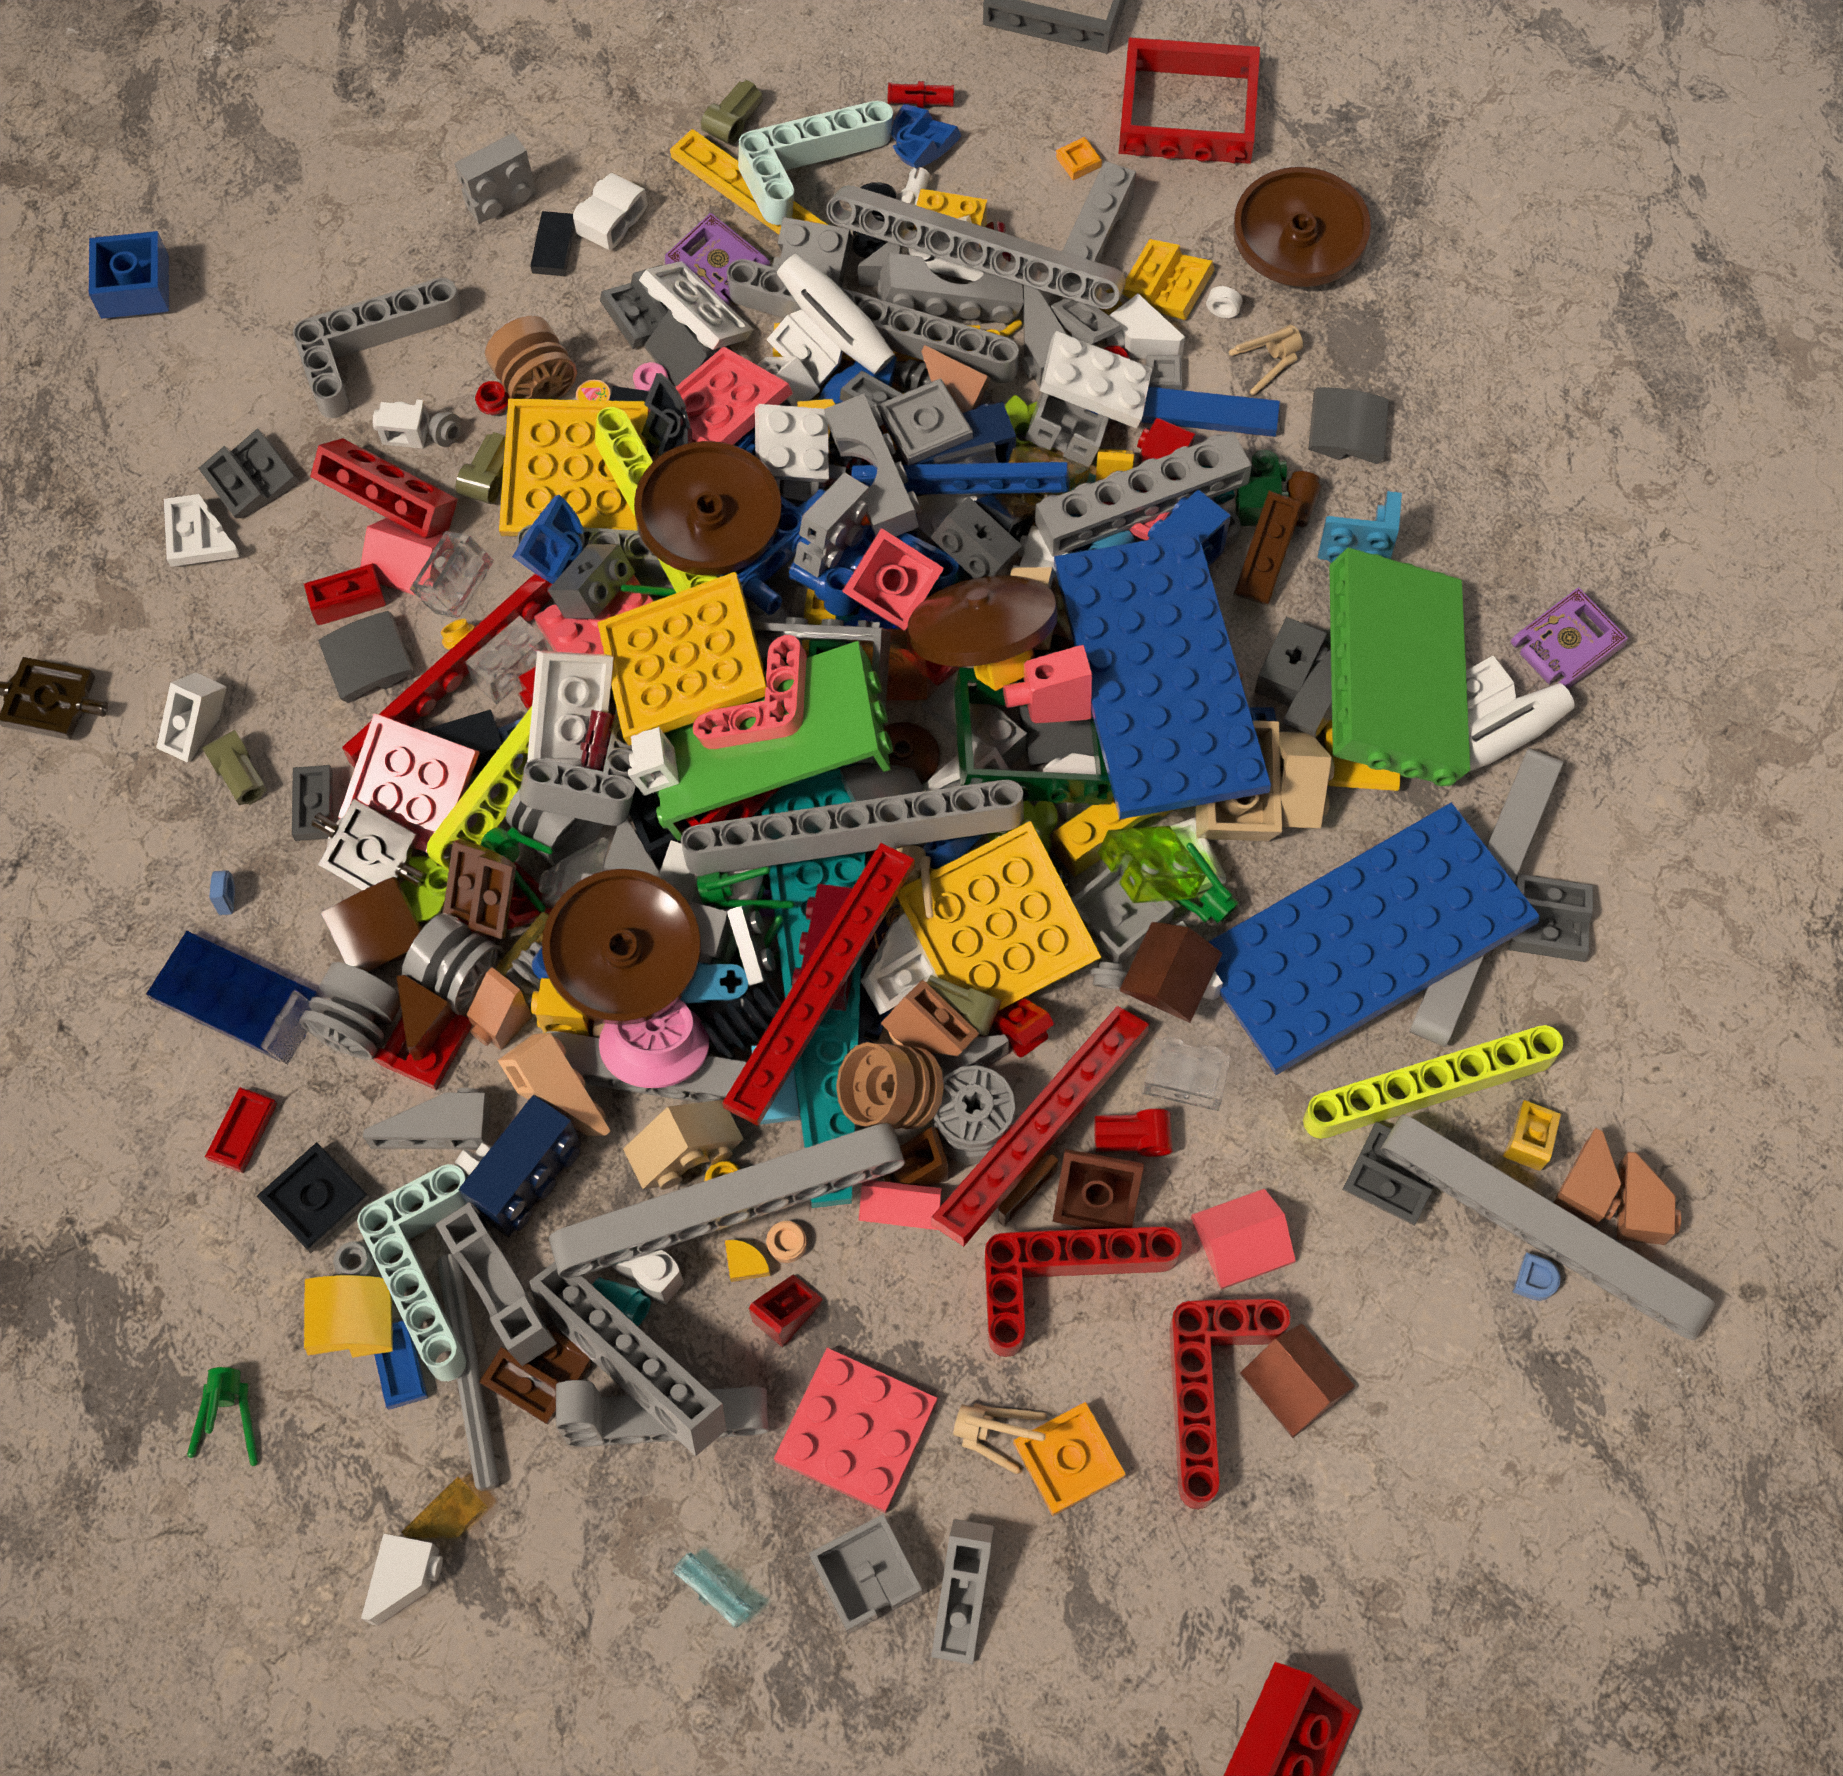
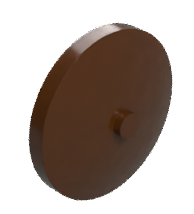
M1310 167L1283 168L1267 173L1255 180L1241 195L1236 206L1233 222V235L1236 246L1249 266L1270 280L1298 287L1330 283L1350 272L1363 257L1371 230L1368 208L1354 187L1332 173Z
M692 442L675 447L662 454L643 473L634 498L635 521L638 532L647 548L665 564L690 574L721 575L748 566L762 556L770 547L780 526L781 496L776 480L770 470L748 451L723 442Z
M1012 575L986 576L956 583L926 598L912 612L908 621V632L914 651L930 662L957 667L980 666L1015 657L1041 643L1054 629L1058 620V611L1053 592L1039 581Z
M613 869L595 873L582 879L560 897L551 910L545 924L542 954L551 984L563 1001L572 1009L598 1022L626 1025L652 1019L667 1011L682 998L689 989L698 970L701 955V939L697 920L690 905L671 884L644 871Z

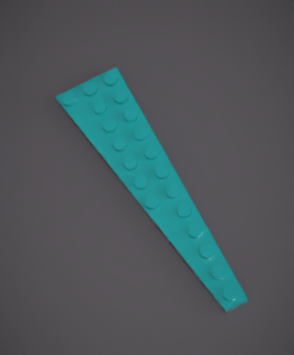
M835 769L782 786L761 807V815L849 803L852 801L841 781L840 769ZM865 852L768 866L770 868L769 878L772 900L793 901L795 904L791 909H774L775 918L778 915L783 917V921L777 931V940L785 998L792 989L795 967L801 968L804 955L799 954V944L802 932H808L810 920L806 919L809 897H815L818 884L853 888L865 869ZM861 957L854 968L847 1010L829 1009L794 1066L804 1148L855 1132V1124L844 1115L838 1102L836 1084L838 1071L845 1056L858 1045ZM852 1186L811 1199L812 1208L852 1204Z

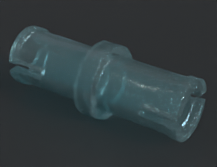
M692 1552L687 1553L675 1566L673 1574L681 1578L699 1595L698 1600L704 1606H712L734 1629L738 1628L750 1615L753 1607L726 1585L727 1579L721 1574L716 1576Z

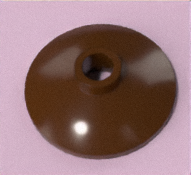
M898 722L885 726L884 731L888 733L893 747V753L888 754L889 763L913 769L921 785L926 783L934 775L939 763V748L934 737L926 729L913 723ZM906 747L909 751L905 754H900L896 752V749Z

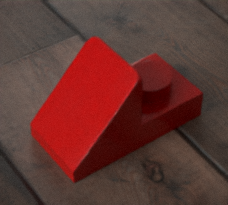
M1023 998L998 1011L992 1027L999 1035L1007 1037L1011 1050L1019 1058H1022L1048 1039L1049 1035L1046 1030L1053 1026L1054 1022L1046 1010Z

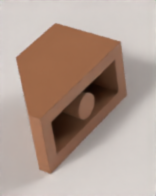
M924 345L921 352L931 382L942 379L961 413L976 409L991 378Z
M491 967L484 976L467 1016L473 1027L470 1032L485 1046L493 1043L502 1050L532 1018V1015L521 989Z
M924 980L920 981L881 1023L904 1046L923 1048L929 1053L958 1056L979 1035V1032Z
M1595 1128L1590 1134L1553 1201L1557 1206L1594 1228L1603 1218L1610 1221L1621 1202V1199L1615 1197L1621 1186V1181L1603 1131Z
M1628 1152L1619 1163L1621 1186L1618 1190V1198L1621 1199V1202L1617 1208V1239L1665 1245L1680 1230L1681 1211L1675 1209L1676 1196L1637 1153Z

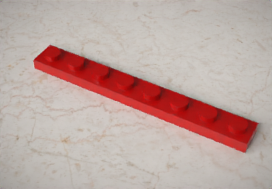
M537 574L531 576L381 711L379 715L409 726L420 717L428 715L445 694L456 690L466 675L473 669L481 667L498 646L509 642L514 636L515 631L526 621L534 619V615L538 614L541 608L552 598L548 592L552 584ZM371 721L342 746L349 764L354 768L359 759Z
M880 842L723 1100L722 1105L724 1109L757 1126L760 1125L915 867L914 858Z
M1117 1005L932 1215L931 1226L964 1247L1149 1032V1024Z

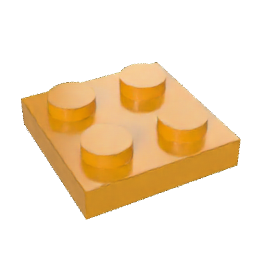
M1086 1402L1032 1430L1044 1433L1046 1436L1044 1441L1018 1437L1013 1440L1016 1450L1052 1516L1074 1506L1126 1476Z

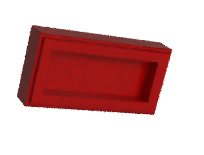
M239 1087L205 1158L210 1162L244 1173L277 1106V1102L269 1097Z

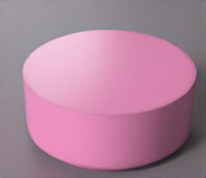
M654 362L640 365L633 375L635 389L650 391L656 373H662L668 379L666 369Z

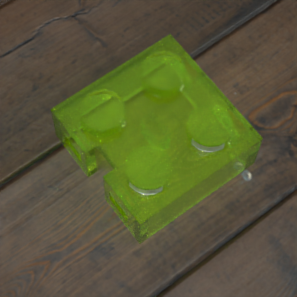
M1170 826L1108 830L1098 851L1099 856L1111 873L1117 872L1124 855L1129 854L1133 860L1129 861L1119 884L1133 904L1195 898L1206 877ZM1130 876H1131V877L1133 878V880L1135 881V884H1134V885H1133V883H1132V882L1130 881V879H1129Z

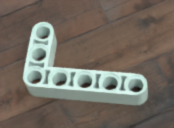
M871 101L743 133L739 139L738 168L764 219L771 224L781 225L783 217L792 218L794 188L785 170L886 145L891 138L892 107L883 101Z
M452 1164L440 1166L368 1204L361 1210L357 1220L358 1227L421 1359L434 1377L441 1381H451L458 1378L465 1369L466 1358L409 1239L436 1226V1223L467 1204L458 1190L467 1177L460 1167ZM459 1184L455 1191L445 1193L450 1186ZM423 1203L422 1207L417 1211L409 1212L415 1204ZM387 1222L381 1230L373 1231L379 1223ZM403 1254L397 1262L389 1263L394 1255ZM412 1286H419L415 1293L404 1296L407 1289ZM435 1318L430 1327L420 1329L421 1324L425 1320ZM451 1351V1355L447 1360L436 1363V1359L441 1353Z

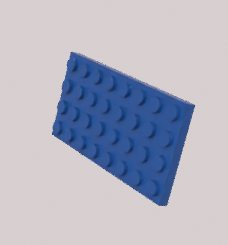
M1198 532L1054 556V568L1075 647L1084 645L1092 673L1091 711L1119 819L1269 793L1271 783Z
M1451 802L1210 940L1209 943L1222 952L1221 959L1215 969V972L1223 982L1222 989L1220 990L1221 997L1274 1074L1278 1075L1539 923L1540 916Z

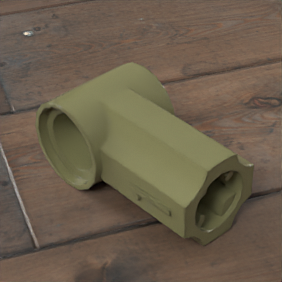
M746 79L744 82L739 81L719 105L713 103L706 109L702 116L701 129L729 145H734L742 135L745 121L763 102L762 93L756 88L754 83Z
M495 432L486 435L472 463L464 464L459 471L455 486L458 494L487 504L495 502L502 484L501 476L503 474L506 438L504 435Z
M235 730L202 747L218 776L221 775L239 806L243 804L251 805L261 799L267 789L256 768L254 769L250 762L252 758Z
M930 975L926 983L975 1028L980 1035L987 1037L1002 1001L970 988L967 990Z

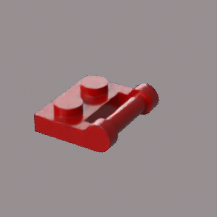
M454 1013L455 1017L423 1059L414 1061L409 1053L406 1060L397 1057L406 1041L402 1016L383 1049H378L373 1060L389 1070L437 1090L472 1025L469 1018Z

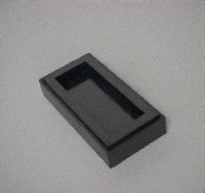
M541 212L530 265L533 274L566 275L575 231L573 214Z

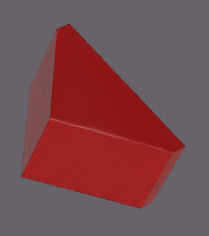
M793 1274L753 1301L748 1309L752 1322L783 1348L818 1308L823 1298Z

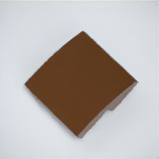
M462 838L453 841L443 913L468 921V928L499 939L505 938L516 865L504 856Z
M391 877L368 887L321 912L345 963L364 970L369 974L392 961H400L405 958L414 939L422 930L396 877Z
M546 1325L554 1337L556 1345L524 1366H521L508 1352L506 1347H500L479 1383L548 1425L556 1416V1384L564 1381L582 1380L593 1361L569 1338Z

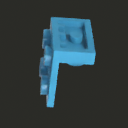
M1387 491L1384 505H1377L1375 521L1327 516L1319 545L1318 559H1324L1332 563L1348 547L1391 559L1399 532L1402 493Z

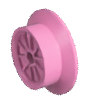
M679 1000L667 1011L643 1022L626 1025L605 1023L599 1038V1051L606 1068L623 1082L642 1088H663L688 1079L700 1069L708 1054L709 1036L700 1022L702 1020L683 1001Z

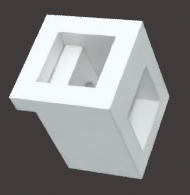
M417 399L415 405L405 402H381L379 410L376 409L373 414V429L378 431L382 445L424 448L430 421L424 400Z
M657 727L632 736L633 753L629 754L632 768L628 770V775L645 796L679 784L674 746L662 730Z

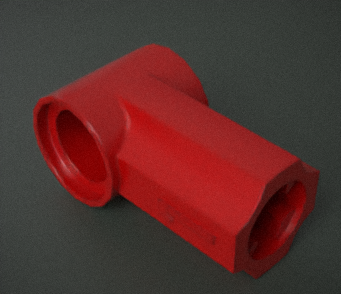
M1146 1109L1137 1112L1136 1115L1095 1116V1152L1137 1151L1139 1155L1146 1157H1160L1171 1154L1173 1152L1171 1113L1164 1109Z

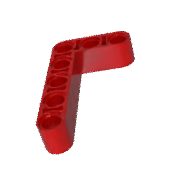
M1169 1227L995 1234L986 1243L984 1257L987 1329L990 1348L1001 1357H1011L1020 1352L1023 1347L1025 1317L1022 1278L1166 1272L1174 1268L1179 1260L1182 1248L1180 1236ZM1159 1242L1166 1243L1172 1248L1173 1254L1167 1257L1158 1256L1153 1251L1152 1246ZM1117 1244H1126L1132 1249L1133 1255L1125 1259L1119 1258L1113 1253L1112 1248ZM1076 1246H1087L1093 1252V1256L1087 1260H1080L1073 1255L1072 1250ZM1038 1247H1046L1051 1250L1053 1257L1048 1261L1042 1262L1036 1260L1032 1252ZM1003 1248L1009 1250L1013 1254V1258L1007 1263H999L993 1259L992 1254L997 1249ZM1005 1287L1015 1293V1298L1010 1302L1003 1303L996 1300L993 1294L997 1289ZM1002 1327H1011L1018 1336L1014 1341L1004 1343L998 1340L995 1333Z
M1279 1300L1186 1301L1178 1305L1173 1312L1169 1332L1178 1489L1180 1499L1186 1506L1192 1509L1199 1510L1209 1506L1219 1490L1211 1346L1269 1345L1275 1338L1284 1334L1290 1324L1291 1316L1289 1309ZM1265 1314L1274 1315L1279 1320L1280 1327L1275 1330L1267 1329L1261 1324L1260 1317ZM1224 1315H1232L1239 1321L1240 1328L1234 1331L1226 1330L1220 1324L1219 1318ZM1183 1316H1192L1199 1322L1200 1328L1193 1332L1186 1331L1179 1325L1178 1320ZM1189 1355L1195 1356L1200 1360L1202 1369L1197 1372H1189L1182 1366L1181 1359ZM1188 1396H1197L1203 1401L1205 1410L1200 1413H1192L1185 1408L1183 1399ZM1190 1437H1199L1206 1443L1207 1451L1200 1455L1193 1454L1187 1449L1185 1441ZM1193 1478L1205 1480L1209 1485L1210 1493L1202 1497L1192 1494L1188 1487V1481Z

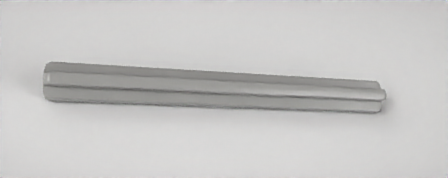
M452 1254L439 1257L437 1264L446 1317L466 1358L465 1369L457 1378L474 1484L479 1491H487L498 1487L499 1481L483 1387L479 1383L481 1376L463 1271Z

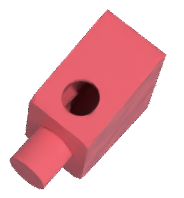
M1084 645L1027 660L1024 663V682L1003 686L1007 708L1027 705L1031 721L1034 723L1091 719L1092 673Z

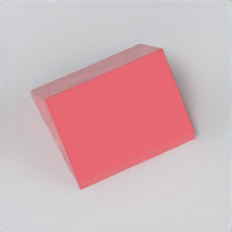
M384 518L367 526L360 567L373 563L380 584L425 599L455 540L454 537L443 533L425 539L394 521Z
M881 528L842 592L868 610L905 631L912 612L925 600L944 568Z
M1265 1189L1191 1215L1221 1290L1291 1265L1296 1261L1285 1213Z

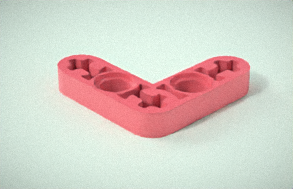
M783 635L775 639L769 646L765 701L714 709L697 717L693 724V733L705 748L719 749L791 736L799 730L803 722L807 659L806 651L799 640L792 635ZM787 657V663L789 666L786 665L782 658ZM788 679L794 680L793 685L787 691H777L778 686L783 681ZM782 705H784L785 709L789 714L784 715V708L782 707ZM749 717L756 718L751 728L739 730L740 724Z

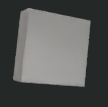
M1147 355L1146 366L1152 368L1148 387L1181 390V355Z

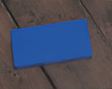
M403 1320L392 1323L393 1351L374 1354L385 1406L388 1410L428 1399L418 1351Z

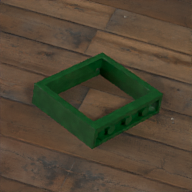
M959 667L954 687L960 786L998 780H1012L1021 786L1023 801L1111 805L1113 793L1092 711L1090 722L1096 774L974 769L969 703L1006 705L1003 688L995 691L976 678L974 668ZM1024 677L1011 684L1024 682ZM968 683H976V685L968 686Z

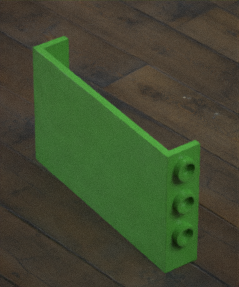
M1348 547L1329 565L1333 757L1368 765L1369 768L1375 770L1384 769L1400 773L1406 778H1419L1431 781L1437 786H1451L1470 771L1462 580L1447 576L1441 572L1419 568L1410 563L1398 562L1378 554H1370Z
M859 641L806 659L803 722L799 730L791 736L719 749H707L693 733L694 723L664 733L674 746L679 784L656 791L660 799V806L656 808V813L662 828H668L677 841L681 840V836L684 833L683 819L874 756L883 772L891 770L888 754L893 753V747L889 735L883 730L882 725L887 722V715L882 702L878 701L877 693L882 692L878 675L874 670L872 671L871 661ZM788 679L783 681L778 686L777 691H787L793 685L794 680ZM765 697L754 700L749 703L765 701ZM782 705V707L784 708V715L789 714L785 709L784 705ZM749 717L740 724L739 730L751 728L756 718Z

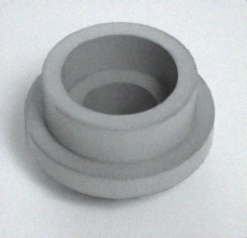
M440 412L431 419L429 434L436 444L447 447L459 438L462 426L459 416L452 412Z
M1100 962L1099 968L1091 969V976H1094L1093 985L1102 988L1120 989L1127 972L1122 971L1123 965Z
M353 1241L342 1245L337 1250L333 1265L338 1275L368 1276L374 1267V1258L366 1244ZM353 1257H360L361 1263L357 1268L352 1269L348 1267V1263Z

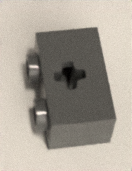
M969 496L947 515L930 537L974 578L996 576L1022 547L1014 537Z
M588 544L550 586L548 592L564 618L595 619L620 591L621 585L626 584L635 571L619 544Z
M1286 617L1258 674L1254 692L1290 707L1307 677L1329 651L1328 648L1323 647L1327 633Z

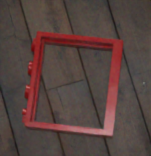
M1129 37L1118 154L1251 164L1255 137L1260 47ZM1136 71L1247 79L1244 133L1131 125Z

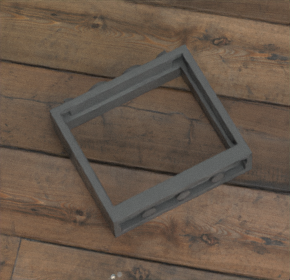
M984 0L983 25L1108 54L1126 0H1113L1106 20L1021 0Z
M751 617L757 646L759 638L777 639L783 635H792L799 640L873 643L872 671L874 670L877 673L882 692L877 693L878 701L882 702L886 712L891 632L880 628V622L859 620L857 627L844 626V621L838 619H822L821 625H808V619L787 617L786 624L772 623L773 618ZM874 756L850 763L856 765H878Z

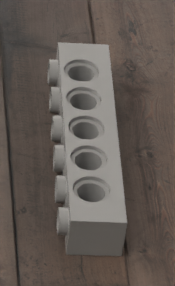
M1233 431L1224 435H1213L1204 442L1192 447L1184 446L1178 448L1170 455L1159 459H1148L1135 468L1127 471L1113 472L1107 478L1100 481L1083 483L1074 490L1059 496H1048L1036 504L1035 524L1051 556L1054 557L1130 529L1138 523L1143 524L1154 520L1166 512L1172 513L1174 506L1183 497L1189 498L1198 489L1207 497L1213 498L1248 485L1252 464ZM1169 478H1178L1179 480L1174 481ZM1136 490H1145V491H1147V492H1146V493H1140V492H1137ZM1103 502H1112L1114 505H1106ZM1079 514L1081 517H1072L1070 515Z
M553 1262L529 1281L537 1310L692 1454L697 1456L727 1430L723 1404L582 1276L574 1278L559 1277L556 1264Z

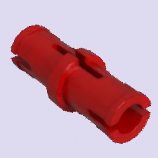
M918 81V84H895L888 82V104H916L919 108H924V105L953 107L954 85H925V81Z

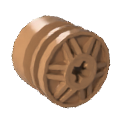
M530 315L517 318L505 324L493 334L485 349L486 361L495 376L502 381L503 388L509 394L510 399L559 400L569 391L577 376L575 363L568 356L566 349L560 345L559 339L549 323L542 317Z
M866 1042L855 1046L845 1056L838 1071L836 1088L841 1109L844 1115L854 1124L871 1127L888 1123L895 1129L913 1130L925 1126L935 1117L942 1102L944 1083L942 1070L936 1058L926 1049Z

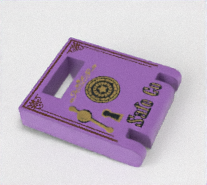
M709 213L665 254V265L682 261L728 306H730V302L726 297L733 301L729 294L726 273L728 266L739 259H747L767 266H771V263L763 254L712 213ZM703 237L705 238L707 243L692 257L687 254L694 245Z
M1578 587L1517 633L1511 639V644L1518 648L1527 640H1530L1521 649L1520 655L1549 685L1562 674L1565 678L1558 683L1563 684L1569 689L1623 648L1628 637ZM1582 612L1604 633L1601 637L1598 638L1579 618Z

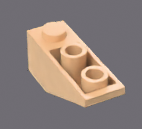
M551 1033L533 1034L497 1060L515 1090L521 1096L529 1100L532 1095H535L570 1119L574 1128L587 1136H605L610 1132L609 1127L604 1121L606 1115L603 1109L596 1102L592 1101L585 1090L586 1083L584 1078L577 1070L571 1067L565 1057L566 1050L564 1045L557 1037L552 1036Z

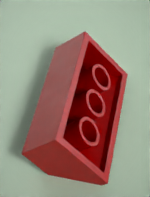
M1274 1662L1233 1756L1228 1763L1224 1776H1332L1360 1710L1313 1674Z

